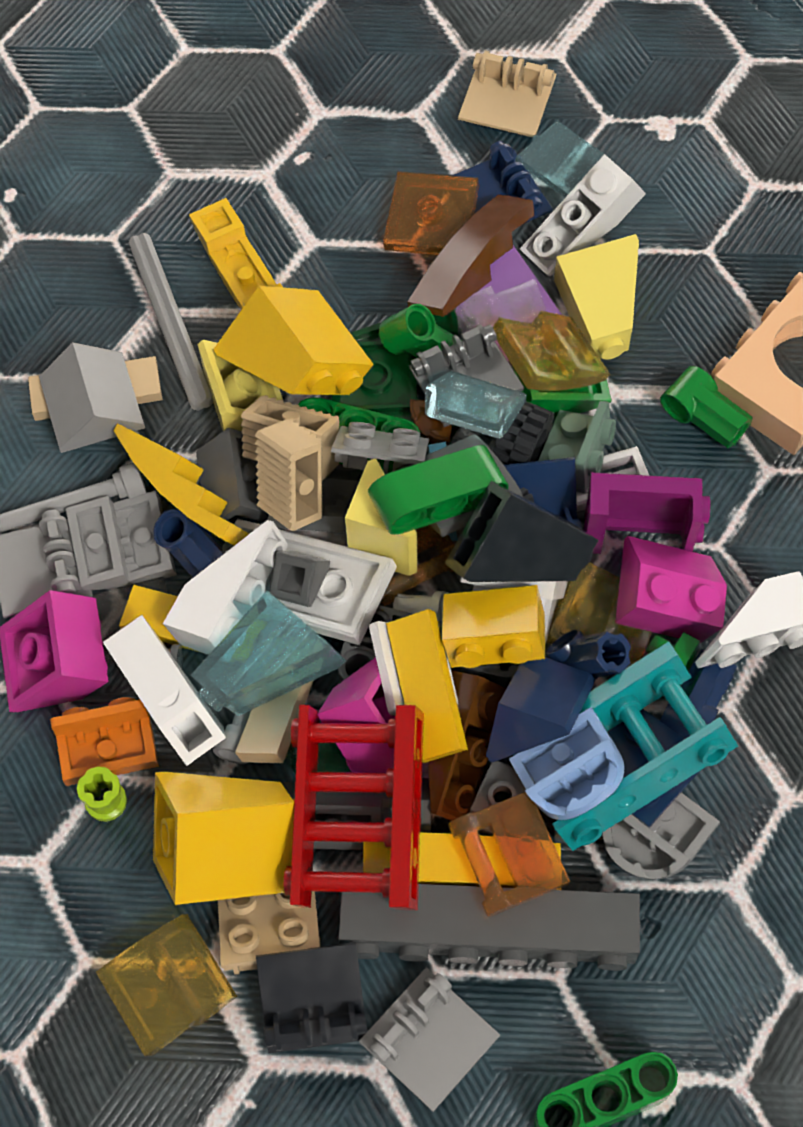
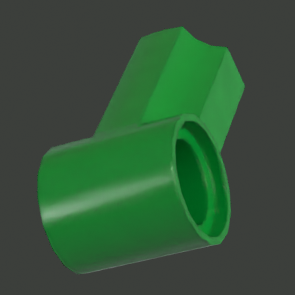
M412 304L382 321L379 327V336L382 344L389 352L396 355L408 352L417 358L416 353L427 351L437 345L442 350L440 342L443 340L446 341L449 347L454 345L452 341V336L454 335L438 326L431 311L421 304Z
M689 366L660 397L662 407L673 419L684 424L690 421L727 449L734 446L742 438L753 419L751 415L718 392L714 379L705 370L697 366Z

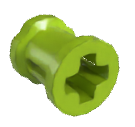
M91 768L79 779L77 785L78 797L85 804V809L92 818L108 822L116 819L123 813L127 804L126 792L120 785L117 775L113 774L108 768ZM108 788L109 791L104 792L103 800L96 801L95 798L101 795V789Z

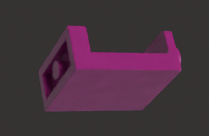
M591 473L584 513V531L599 540L593 549V554H601L606 530L679 534L682 537V549L693 552L695 543L703 542L704 524H708L710 518V496H702L701 478Z

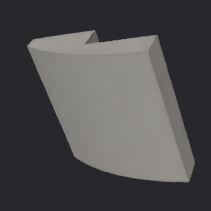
M156 491L114 503L109 496H105L66 508L80 585L83 590L126 587L177 575L172 553L158 545L154 539L153 529L159 516L163 514L161 500Z

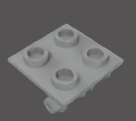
M350 422L348 427H340L331 452L335 453V462L343 463L344 468L364 470L367 458H371V460L381 459L384 460L383 472L388 474L390 461H394L392 472L406 464L424 462L429 438H422L418 431L397 428L393 430V433L375 431L376 427L369 423Z
M58 510L44 512L39 526L0 535V603L3 618L17 615L49 590L93 597L92 590H83L81 588L68 519L60 516Z
M426 967L360 1039L359 1043L434 1112L495 1043L500 1034L451 990L452 985L446 978L439 973L434 975Z

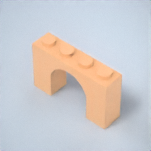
M799 272L790 282L785 298L781 302L774 300L768 306L761 318V325L756 330L749 328L737 343V352L730 359L726 356L723 357L711 373V377L718 387V392L753 417L750 426L792 455H795L803 446V388L782 373L775 362L773 350L788 339L803 336L802 272Z

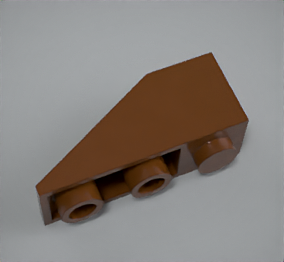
M451 670L458 698L457 706L468 750L428 762L430 805L432 814L467 826L470 818V809L476 798L488 761L486 753L498 703L507 688L481 676Z

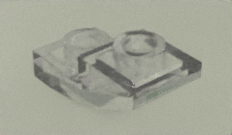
M535 279L496 294L493 287L489 286L477 291L454 309L462 334L476 328L478 324H481L483 327L491 324L496 336H502L550 322Z

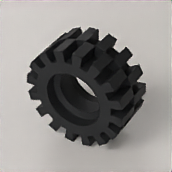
M519 399L518 402L516 401L513 410H510L507 416V421L503 423L502 432L497 437L495 443L497 445L493 450L503 465L538 461L548 439V433L552 429L554 412L523 399Z

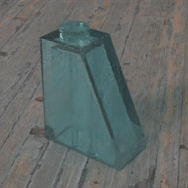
M267 590L196 668L191 676L203 686L198 695L212 708L220 712L225 706L235 715L240 716L340 668L346 660Z

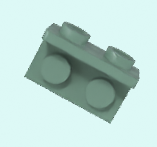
M600 401L594 416L559 410L538 460L545 461L575 457L576 492L586 494L591 473H601L604 446H611L614 440L616 420L610 419L609 402Z

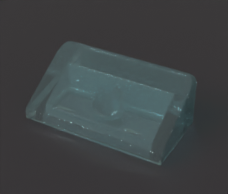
M449 371L426 386L425 414L430 418L491 437L502 438L524 405L527 394Z

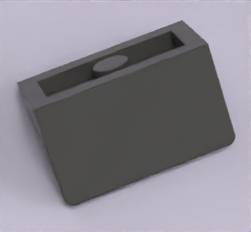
M227 428L196 452L198 466L204 469L200 476L201 487L228 502L220 516L224 520L228 521L235 515L264 522L268 519V513L256 505L259 501L256 498L259 494L256 490L258 487L256 481L259 478L256 475L259 470L256 468L258 462L242 456L244 451L242 449L244 442L241 441L243 438L242 431Z

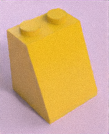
M258 286L213 349L217 356L289 394L350 395L362 385L363 377L373 366L372 361L318 290Z
M155 772L153 861L175 905L285 893L286 866H292L295 799L291 798L281 782L174 772Z

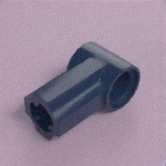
M171 509L165 511L155 523L153 535L156 543L170 551L193 578L226 553L212 538L210 531L189 519L180 510Z
M574 629L554 641L547 648L546 655L549 659L592 674L596 680L599 677L620 674L630 664L629 651L631 645L623 634L614 635L606 631L584 636L580 629Z
M701 649V650H700V652H699V654H698L696 660H697V659L700 657V655L704 652V649ZM695 660L689 671L692 678L685 681L682 685V689L707 725L715 720L719 712L717 706L734 677L737 668L735 664L720 668L717 663L698 668ZM668 703L660 721L684 739L688 738L690 734Z

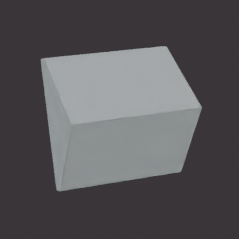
M72 342L39 376L61 453L117 437L113 431L117 423L132 431L145 428L122 352Z

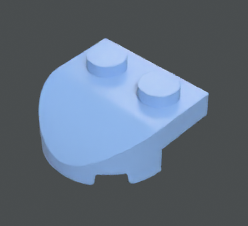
M591 707L579 714L569 735L517 753L509 758L526 788V794L544 814L556 820L571 819L594 808L618 788L624 775L623 758Z

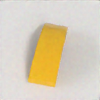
M227 198L189 214L194 229L210 260L241 310L258 286L283 287L281 283L276 284L245 234L244 225Z

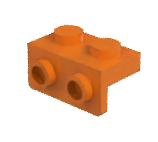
M131 697L118 698L111 701L106 707L91 710L86 707H75L64 711L62 716L50 719L51 728L57 739L62 780L66 786L78 784L79 779L85 775L87 770L95 767H106L115 775L159 767L151 717L140 699L136 700Z

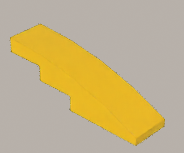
M117 423L113 431L133 463L155 489L184 515L234 546L249 535L248 532L220 517L228 503L227 501L196 484L204 469L181 455Z
M420 832L419 884L562 890L561 843L507 837ZM364 842L363 872L383 873L384 868H390L391 848H386L383 842Z

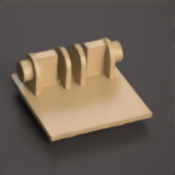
M487 50L483 54L476 53L473 62L475 72L461 107L458 120L535 138L556 74L554 70L547 69V64L538 65L526 62L524 66V59L521 58L518 64H513L512 56H508L506 62H504L503 56L491 54Z
M312 891L311 908L290 905V896H286L285 893L218 900L221 968L224 971L233 970L234 975L240 974V971L257 969L256 955L321 947L314 891Z

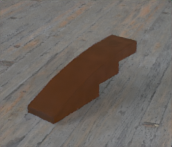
M498 194L478 210L449 240L429 266L407 301L408 307L412 304H421L427 307L433 315L444 317L492 281L490 265L513 248L512 232L534 216L533 200Z

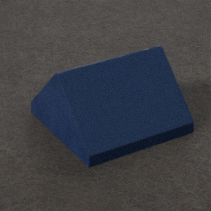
M546 657L542 660H531L521 663L498 703L486 753L489 761L492 763L569 735L595 683L592 674Z

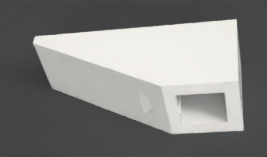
M604 154L524 243L520 250L550 277L555 273L557 256L591 246L616 227L646 193L629 175Z
M269 520L264 522L184 585L163 622V625L179 644L226 660L232 647L240 641L244 625L254 607L263 599L265 587L273 574L276 553L286 551L288 543L274 522Z
M800 571L765 579L739 606L696 660L697 667L702 668L718 663L719 667L723 668L736 663L744 656L753 654L755 658H761L772 653L780 646L788 645L790 649L802 646L803 576Z
M140 615L103 641L149 714L186 766L226 738L224 727L143 615Z

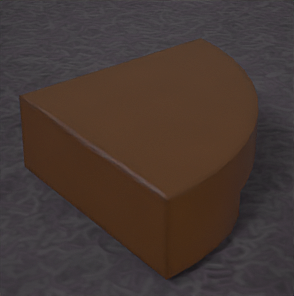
M410 399L411 420L418 426L420 435L423 438H429V443L431 444L446 442L447 446L450 445L452 424L444 427L429 401Z

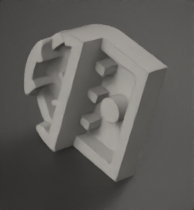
M681 792L650 828L631 814L604 831L603 840L610 857L626 872L645 879H663L679 873L688 866L718 827L720 821Z

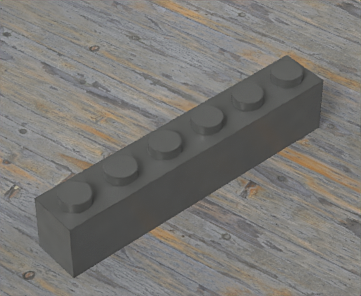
M419 884L418 911L390 908L389 898H383L382 893L342 892L339 943L356 942L358 959H376L379 957V952L399 953V959L415 962L428 960V955H448V961L460 964L478 962V957L498 958L499 964L507 966H523L528 964V959L548 960V966L554 968L577 967V961L597 962V967L602 970L627 969V964L636 963L640 954V894Z

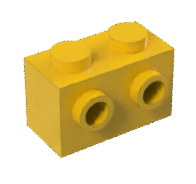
M538 585L444 594L442 642L451 668H475L480 665L509 662L521 664L531 660L545 659V612Z

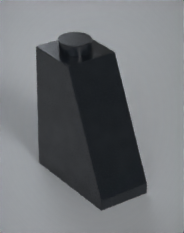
M491 480L445 564L469 582L576 581L581 570L590 562L593 549L599 540L577 525Z

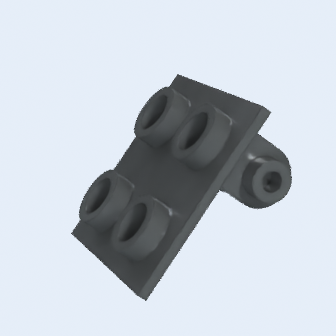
M478 324L476 328L462 334V341L457 335L452 336L454 345L449 347L446 341L443 340L440 342L442 350L437 345L427 351L416 353L417 358L410 361L411 365H409L411 372L444 427L524 390V386L496 344L497 336L491 324L484 327Z

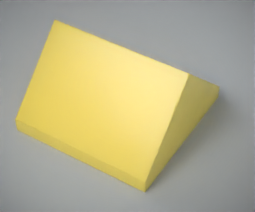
M202 340L198 343L200 358L223 431L227 428L242 431V413L259 397L267 395L269 398L275 397L276 400H283L278 387L217 356L213 350L217 343Z
M372 459L366 464L345 516L348 547L392 558L397 566L395 572L407 576L417 573V533L415 530L398 535H392L388 532L368 495V489L371 484L385 475L377 459Z

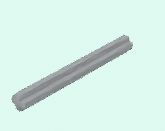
M147 233L132 236L129 240L130 249L190 406L196 411L208 408L213 404L212 394L151 237Z

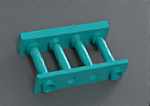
M669 641L623 670L620 674L615 675L590 691L580 714L591 707L606 731L624 722L647 758L648 763L625 778L623 777L618 788L594 808L577 817L557 820L552 823L556 832L572 851L580 846L595 842L604 831L706 766L718 764L730 751L738 747L721 717L707 725L680 686L692 677ZM662 696H665L690 734L688 738L666 752L640 713V710Z

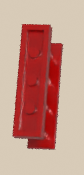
M299 705V718H294L291 724V743L294 748H297L292 866H286L284 872V892L286 896H290V905L311 908L312 891L382 893L383 898H389L390 908L418 911L424 713L416 705H396L395 719H389L388 724L319 723L320 719L317 715V710L310 705ZM318 743H388L389 748H394V768H387L386 773L317 772ZM316 792L386 793L388 798H393L392 817H386L385 822L315 821ZM314 841L383 842L386 848H391L390 868H384L383 873L313 871Z

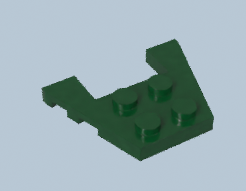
M457 307L444 317L433 315L438 326L458 336ZM382 322L351 332V335L372 361L373 366L363 377V383L356 391L350 395H332V401L412 422L410 399L417 400L416 378L411 372L409 365H411L410 361L415 359V356L408 352L396 355L384 347L379 336V327ZM464 418L452 424L451 441L452 437L464 423Z

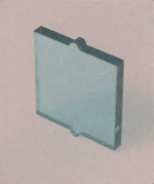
M557 120L540 136L534 135L532 143L516 156L515 162H521L527 171L566 198L604 154Z

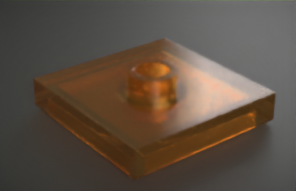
M398 172L383 239L385 251L439 255L449 240L474 215L480 186L478 178Z

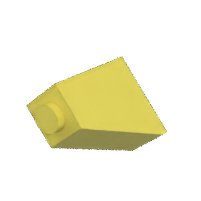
M636 234L556 257L554 281L588 362L601 358L605 360L613 359L629 350L633 328L639 240Z

